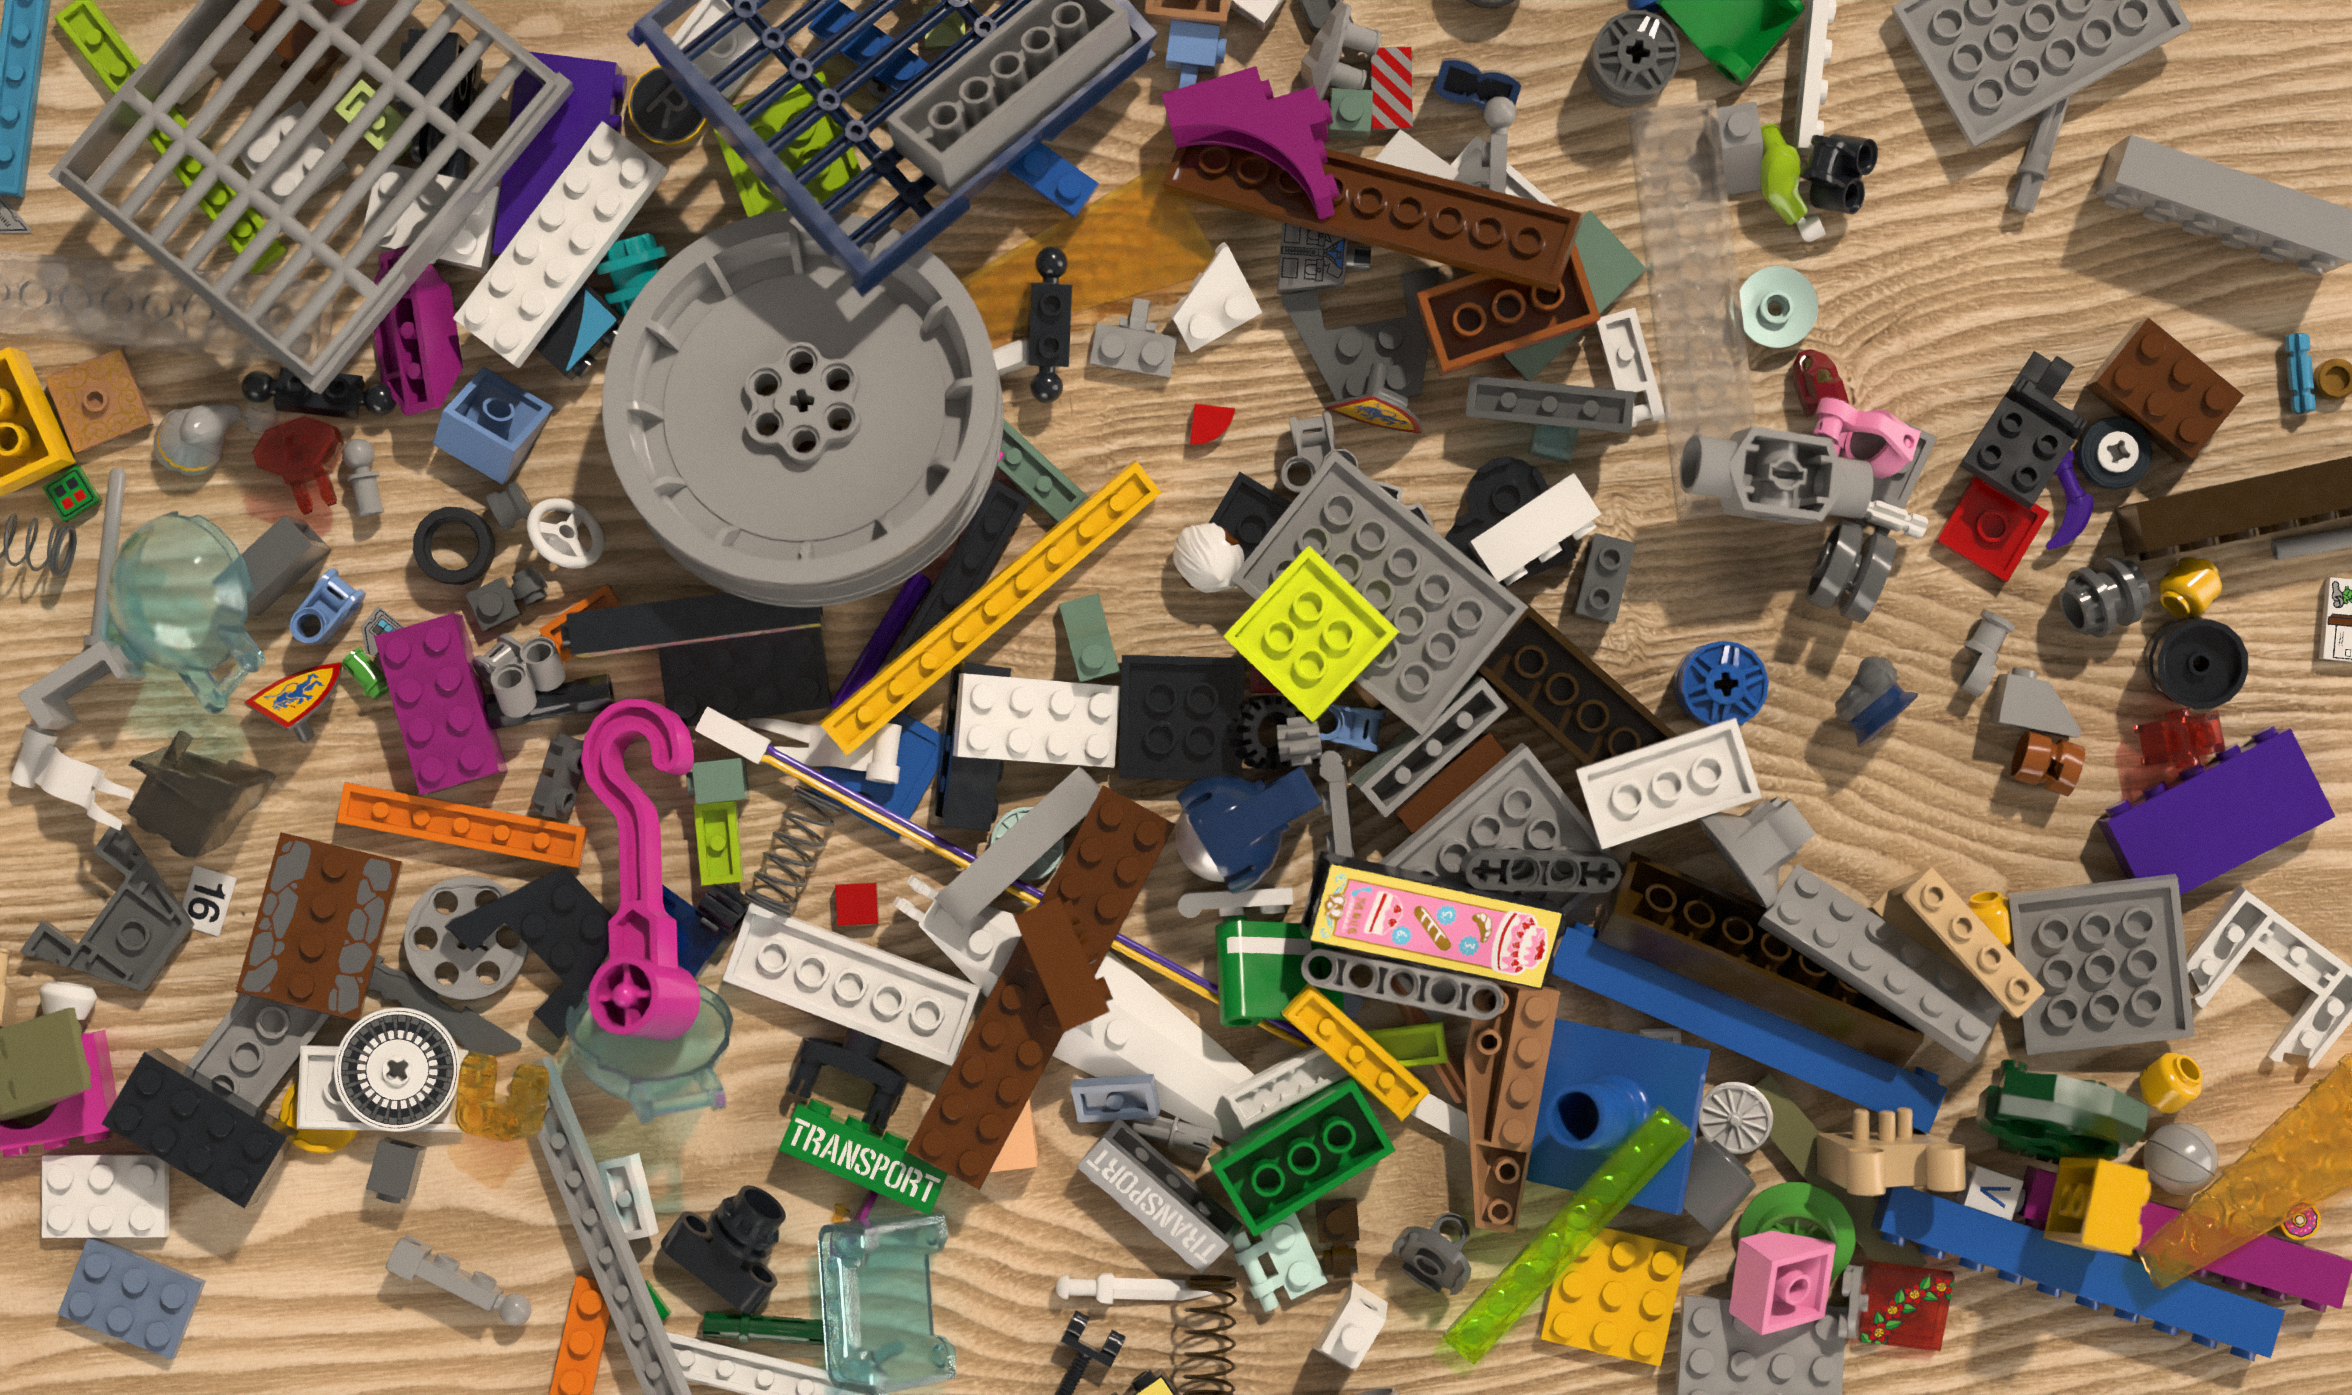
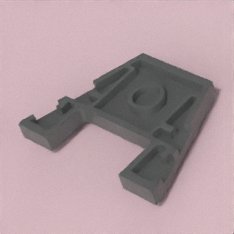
M1438 267L1401 274L1408 316L1340 329L1326 330L1324 328L1317 289L1281 295L1284 309L1290 316L1301 340L1307 347L1335 401L1366 394L1371 365L1375 362L1388 366L1384 388L1407 398L1421 396L1429 343L1414 298L1418 292L1437 286L1439 277Z
M124 824L121 830L110 826L93 849V852L125 875L123 883L79 943L45 920L40 922L20 952L27 956L38 957L57 963L59 966L92 974L94 977L126 987L146 991L195 923Z

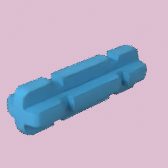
M2305 333L2290 334L2285 337L2284 341L2285 352L2290 354V358H2286L2289 391H2293V396L2290 397L2291 411L2295 414L2310 413L2316 409L2315 395H2312L2310 389H2314L2311 356H2307V351L2311 350L2310 338Z

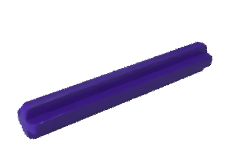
M918 572L906 580L831 702L832 709L835 710L875 676L930 587L931 580Z

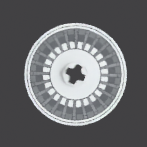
M405 1007L378 1010L358 1021L343 1038L334 1064L337 1091L347 1109L363 1123L376 1129L392 1132L416 1129L437 1118L453 1099L461 1074L459 1052L448 1030L432 1016L422 1011ZM393 1059L399 1063L405 1060L408 1063L405 1069L407 1077L403 1080L399 1076L391 1079L387 1075L391 1068L388 1061Z

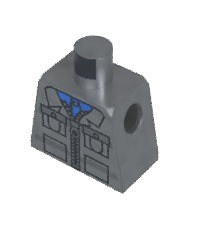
M1282 222L1277 294H1292L1314 289L1322 291L1343 288L1345 270H1370L1371 247L1347 245L1348 239Z

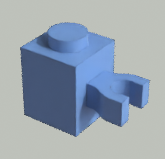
M1171 20L1166 68L1181 70L1179 88L1196 84L1198 72L1214 74L1215 64H1224L1227 39L1219 38L1220 26Z

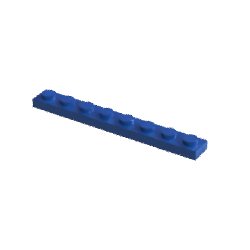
M837 0L814 18L808 26V31L822 42H825L859 14ZM872 25L838 53L860 67L890 43L893 38L875 25ZM907 49L873 78L895 92L929 63ZM1027 132L1020 136L1016 141L1023 137ZM1016 141L1009 145L1005 150L1012 146ZM1041 142L1006 170L1073 219L1077 218L1099 187L1098 182ZM1003 150L1000 154H998V155H997L994 159H992L991 161L995 160V159H996L999 155H1001L1005 150Z

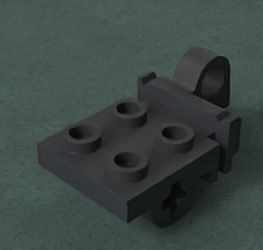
M2034 351L1959 466L2030 510L2088 422L2053 400L2074 366L2057 355L2053 361H2050Z

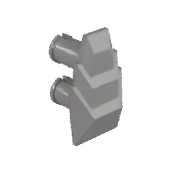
M1339 0L1332 9L1326 23L1315 36L1311 48L1301 60V89L1315 86L1319 101L1323 100L1329 85L1340 89L1363 90L1367 77L1366 70L1338 62L1342 53V46L1373 56L1381 43V32L1350 22L1351 6L1342 0Z

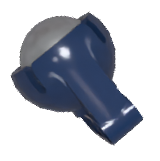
M1302 766L1290 770L1267 785L1262 780L1252 783L1241 778L1220 775L1199 779L1185 787L1176 797L1183 809L1176 826L1177 849L1186 866L1198 876L1210 881L1225 882L1232 894L1245 892L1259 884L1273 868L1281 849L1283 833L1290 830L1287 823L1317 807L1323 801Z

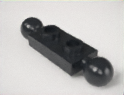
M1046 247L1038 253L1035 260L1036 270L1043 277V283H1029L1026 366H1039V373L1033 377L1030 385L1033 397L1042 403H1052L1061 396L1063 391V382L1056 374V367H1069L1072 285L1059 284V278L1064 275L1068 267V259L1065 253L1056 247Z
M281 367L278 381L273 380L268 373L256 370L248 373L243 378L241 384L242 392L249 401L263 403L273 396V404L276 411L358 419L360 406H365L373 415L385 416L390 414L397 404L392 399L386 384H374L367 390H364L365 382L363 376L338 373L321 395L312 391L301 382L298 376L285 367Z

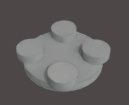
M1847 1265L1846 1271H1844L1842 1296L1850 1297L1849 1306H1846L1847 1313H1840L1838 1337L1857 1339L1860 1312L1867 1313L1869 1295H1862L1863 1266Z

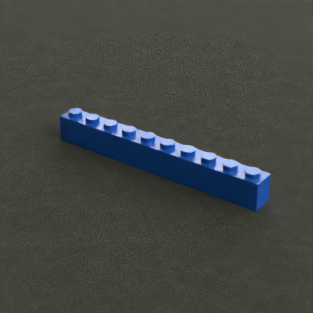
M1576 921L1573 928L1565 925L1562 937L1559 940L1557 939L1552 953L1554 956L1552 974L1876 1112L1891 1110L1895 1112L1896 1116L1897 1108L1908 1107L1912 1109L1913 1127L1929 1134L1948 1089L1937 1084L1939 1075L1918 1066L1911 1073L1596 939L1598 930Z
M1906 1186L1885 1187L1886 1193L1880 1195L1871 1227L1883 1231L1880 1238L1882 1240L1905 1247L1906 1240L1908 1239L1921 1244L1919 1252L1939 1259H1944L1945 1253L1948 1252L1960 1256L1958 1265L1979 1272H1983L1984 1265L1999 1269L1998 1278L2019 1285L2022 1284L2023 1278L2038 1282L2037 1291L2058 1298L2061 1297L2062 1290L2077 1295L2075 1300L2077 1304L2099 1311L2101 1303L2115 1307L2114 1316L2138 1323L2140 1316L2154 1320L2153 1329L2177 1336L2179 1329L2193 1333L2191 1339L2193 1342L2216 1349L2217 1342L2219 1341L2232 1346L2230 1354L2250 1361H2255L2256 1354L2268 1358L2272 1356L2285 1313L2284 1310L2114 1254L2088 1250L2044 1239L2043 1231Z

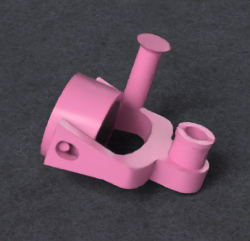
M1825 397L1819 401L1815 414L1818 421L1812 436L1831 438L1837 456L1840 453L1844 458L1867 461L1872 467L1873 477L1883 479L1896 474L1907 462L1912 461L1921 431L1909 427L1886 410L1858 411L1844 401Z

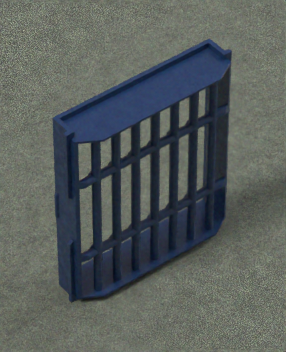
M663 0L636 21L634 27L627 32V36L637 47L643 43L646 44L670 80L827 255L854 278L851 286L862 298L970 209L969 201L1030 150L1043 140L1052 142L1153 59L1156 54L1151 49V46L1158 34L1129 0H1112L1127 11L1133 44L1121 53L1122 55L1063 104H1059L1048 113L1049 115L934 209L923 196L938 184L926 174L915 182H910L896 167L905 157L895 150V146H892L888 151H882L868 134L1032 0H1007L989 16H982L969 0H942L832 89H826L813 72L903 0H876L805 58H799L785 41L837 0H810L777 27H771L757 12L770 0H725L732 10L681 50L663 29L700 0ZM957 11L972 30L860 120H854L840 103L953 12ZM742 22H745L760 40L708 81L692 62ZM772 52L788 71L736 112L720 93ZM800 83L816 102L764 143L748 124ZM827 114L844 133L792 174L776 155ZM855 145L871 164L820 205L803 186ZM883 176L899 195L852 234L847 236L832 217ZM911 207L921 220L870 261L860 248Z

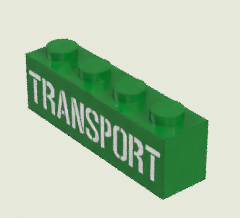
M811 1098L809 1103L801 1101L797 1105L778 1149L779 1151L925 1214H931L948 1173L906 1152L908 1147L906 1145L909 1141L907 1138L887 1130L884 1136L869 1130L870 1124L854 1115L848 1114L847 1119L831 1113L833 1110L832 1106L814 1098Z

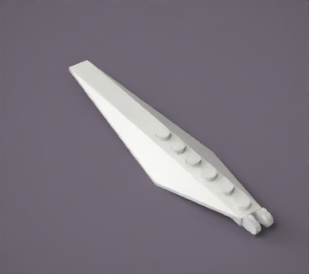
M911 875L906 882L910 885V888L934 901L926 913L916 908L909 900L898 896L893 905L918 921V925L974 985L982 987L981 992L988 998L1021 937L1013 914L987 906L965 927L961 928L935 900V897L942 890L937 891L919 878ZM1109 950L1097 970L1095 978L1098 979L1104 976L1113 996L1112 1000L1106 1002L1110 1012L1064 1032L1052 1056L1097 1078L1154 1074L1160 1109L1180 1117V1119L1192 1125L1214 1129V1136L1231 1144L1292 1107L1289 1106L1242 1131L1223 1095V1091L1255 1074Z

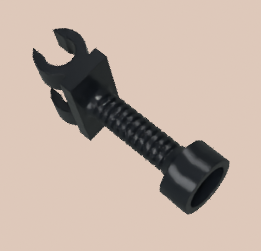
M1076 1310L1061 1337V1342L1076 1349L1077 1354L1073 1358L1074 1362H1071L1069 1366L1070 1369L1067 1370L1068 1373L1063 1377L1064 1380L1061 1381L1062 1384L1059 1385L1058 1391L1055 1392L1056 1395H1072L1071 1393L1075 1392L1074 1390H1076V1386H1078L1082 1378L1081 1375H1084L1085 1368L1088 1367L1087 1364L1092 1359L1111 1368L1126 1336L1112 1329L1102 1349L1095 1348L1079 1339L1089 1321V1317Z

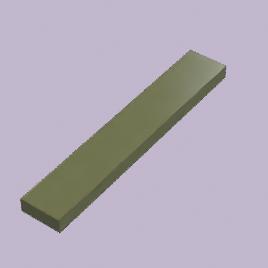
M1767 1072L1752 1084V1087L1759 1090L1766 1097L1773 1112V1126L1769 1138L1807 1183L1829 1191L1844 1204L1854 1223L1855 1241L1891 1285L1897 1289L1925 1266L1927 1261L1908 1239L1906 1240L1905 1247L1880 1239L1883 1231L1871 1227L1878 1205L1873 1196L1850 1194L1846 1188L1817 1175V1134L1820 1133L1775 1078Z

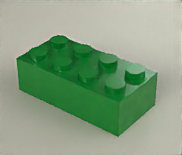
M1349 1075L1314 1093L1207 1159L1252 1235L1255 1237L1396 1150L1357 1084Z

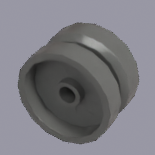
M1840 519L1833 527L1818 556L1808 585L1806 602L1826 610L1834 606L1840 598V615L1857 623H1863L1874 608L1889 575L1895 557L1896 540L1879 533H1874L1862 544V526Z

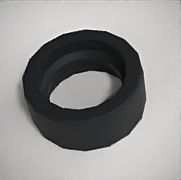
M443 507L432 511L419 523L413 537V553L418 566L428 577L444 584L464 585L477 580L489 569L495 556V539L491 527L480 515L461 507ZM449 522H461L469 526L475 533L478 541V552L474 560L467 567L459 570H448L440 566L433 559L430 550L431 539L435 531Z

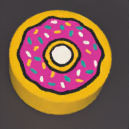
M2294 1197L2283 1201L2275 1215L2278 1229L2285 1236L2295 1240H2306L2312 1237L2320 1227L2321 1218L2317 1207L2310 1201Z

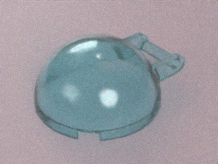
M172 511L142 524L123 542L114 556L109 573L107 602L115 628L133 651L155 666L177 672L202 707L213 714L221 713L228 705V697L250 672H257L265 663L264 654L243 627L248 617L246 593L254 591L246 563L235 544L218 526L200 515L186 517L178 515V511ZM232 655L237 662L217 683L209 672L216 669Z
M701 984L698 985L701 1000L699 1014L695 1022L681 1037L670 1041L612 1034L598 1025L591 1014L588 1001L589 989L583 993V1003L575 1011L572 1006L567 1011L565 1025L568 1043L579 1068L599 1089L610 1096L630 1102L641 1124L653 1122L656 1116L709 1106L712 1110L724 1109L726 1107L725 1091L715 1071L729 1049L733 1016L725 1001L718 994ZM698 1087H700L701 1091L694 1092Z

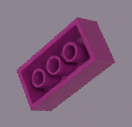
M452 613L374 636L419 794H433L507 772L508 769L496 729H491L485 705L486 693L483 683L472 664L475 656L463 615Z

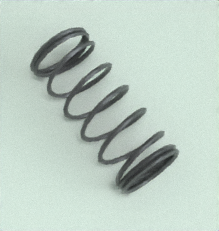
M12 513L6 523L4 549L0 553V558L5 554L8 563L15 567L26 559L32 571H39L48 563L49 569L54 576H64L71 567L75 555L77 535L74 527L65 525L60 529L59 523H55L52 526L48 539L47 558L37 568L33 567L30 560V552L38 533L39 522L37 518H33L28 527L24 556L17 563L12 562L9 558L8 548L17 527V515ZM12 519H13V526H12L11 534H10L9 539H8L9 528H10L11 521H12ZM34 523H35L32 540H31V542H30V537H31L32 528H33V525H34ZM55 529H56V535H55L54 543H53V545H52L53 535H54V532H55ZM68 532V549L63 565L59 570V553L64 537Z
M797 785L794 786L791 795L822 815L830 823L813 820L786 811L782 812V816L814 836L820 843L806 841L776 831L772 832L775 838L799 852L811 863L796 861L770 852H763V856L794 875L802 883L782 880L760 872L753 873L756 878L786 896L792 904L775 901L752 890H745L743 895L751 903L785 918L791 917L792 910L788 907L796 906V901L791 895L771 881L794 887L806 886V882L799 874L777 859L804 867L815 866V861L811 856L786 839L815 847L825 845L824 840L819 835L794 818L820 826L831 827L834 826V821L816 806L836 814L840 813L839 810H841V806H837L814 792Z

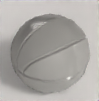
M2166 1124L2149 1137L2144 1148L2143 1162L2145 1170L2149 1171V1178L2157 1187L2171 1194L2188 1195L2201 1191L2211 1183L2218 1169V1151L2213 1140L2203 1129L2193 1124Z

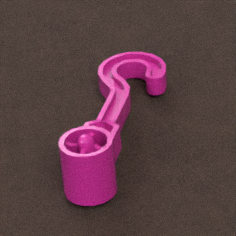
M628 698L609 705L593 720L584 737L581 756L585 780L596 796L611 810L617 819L620 869V906L618 912L608 921L609 960L594 975L590 983L588 1001L591 1014L598 1025L612 1034L670 1041L681 1037L692 1027L699 1014L701 997L698 984L691 973L678 965L676 920L668 915L663 904L661 829L657 810L645 791L629 778L625 772L623 760L628 745L635 738L645 735L650 742L652 762L655 768L665 773L682 776L687 774L693 766L694 750L690 731L677 713L655 702Z

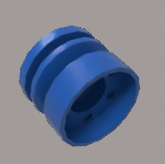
M1719 641L1695 647L1681 659L1674 672L1672 690L1680 710L1688 719L1700 726L1707 727L1732 718H1736L1738 725L1746 723L1759 713L1767 698L1769 680L1763 662L1754 651L1740 643ZM1721 673H1723L1725 680L1732 681V688L1725 690V696H1723L1721 689L1714 688V681L1721 679Z

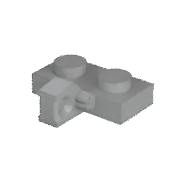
M1134 298L1130 319L1120 317L1119 327L1096 324L1090 365L1170 379L1177 337L1155 333L1157 323L1147 322L1150 300Z

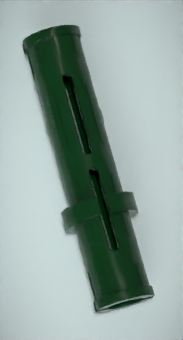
M705 1311L703 1337L738 1339L739 1343L748 1344L749 1340L826 1346L829 1320L761 1316L745 1312L740 1314Z

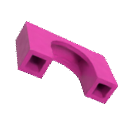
M105 1030L82 1034L81 1037L86 1062L90 1067L92 1088L58 1102L51 1115L38 1125H24L11 1119L0 1121V1150H3L4 1157L29 1153L28 1145L43 1143L44 1150L69 1146L68 1138L84 1136L85 1143L110 1138L109 1131L111 1129L102 1125V1122L115 1102L117 1094Z

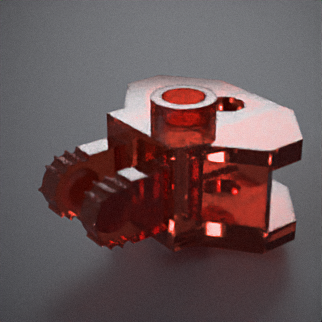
M307 416L266 429L252 451L257 468L282 476L285 484L291 486L300 511L304 515L312 513L314 510L312 499L305 483L310 481H317L321 498L328 507L337 504V496L329 475L333 474L331 464L344 445L340 429ZM298 435V442L294 445L293 440Z
M2190 707L2165 712L2166 719L2133 725L2134 733L2139 734L2143 757L2139 758L2141 766L2175 762L2176 769L2201 764V756L2226 751L2218 710L2191 714Z

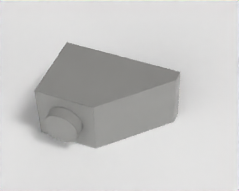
M1751 102L1715 108L1709 116L1721 197L1761 191L1760 163L1763 158V140L1757 103Z
M2013 667L2012 674H1999L1990 723L2029 729L2066 738H2080V727L2049 681L2036 679V671Z

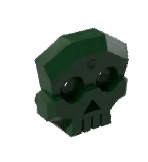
M2010 1059L2001 1061L1998 1086L1989 1085L1979 1095L1976 1123L1986 1132L1998 1137V1150L2017 1154L2020 1151V1156L2033 1158L2036 1155V1160L2049 1162L2052 1159V1164L2059 1165L2061 1157L2113 1161L2125 1154L2127 1148L2134 1147L2144 1134L2149 1106L2117 1089L2107 1087L2103 1082L2095 1084L2096 1080H2079L2059 1074L2026 1072L2027 1064L2020 1061L2018 1067H2015L2016 1060Z

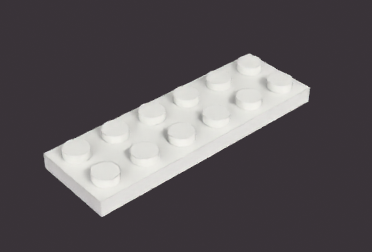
M602 121L453 319L510 363L520 368L669 170Z
M753 903L749 904L723 977V981L950 1066L960 1050L982 989L980 986L795 917L785 918Z

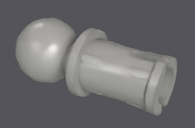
M363 439L350 440L342 450V459L345 465L354 472V475H350L346 479L347 482L352 483L358 511L357 517H368L384 512L376 477H379L380 474L379 471H370L369 467L374 461L375 451L372 445Z

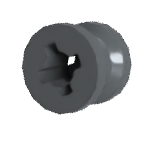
M516 480L510 482L506 490L501 493L492 492L486 495L487 502L494 516L505 531L514 528L516 521L522 518L528 519L529 513L533 509L527 495Z

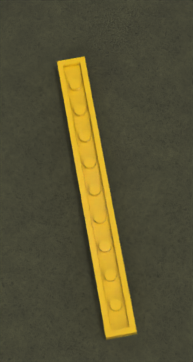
M1133 460L821 720L819 724L843 753L848 756L1162 492L1139 463Z

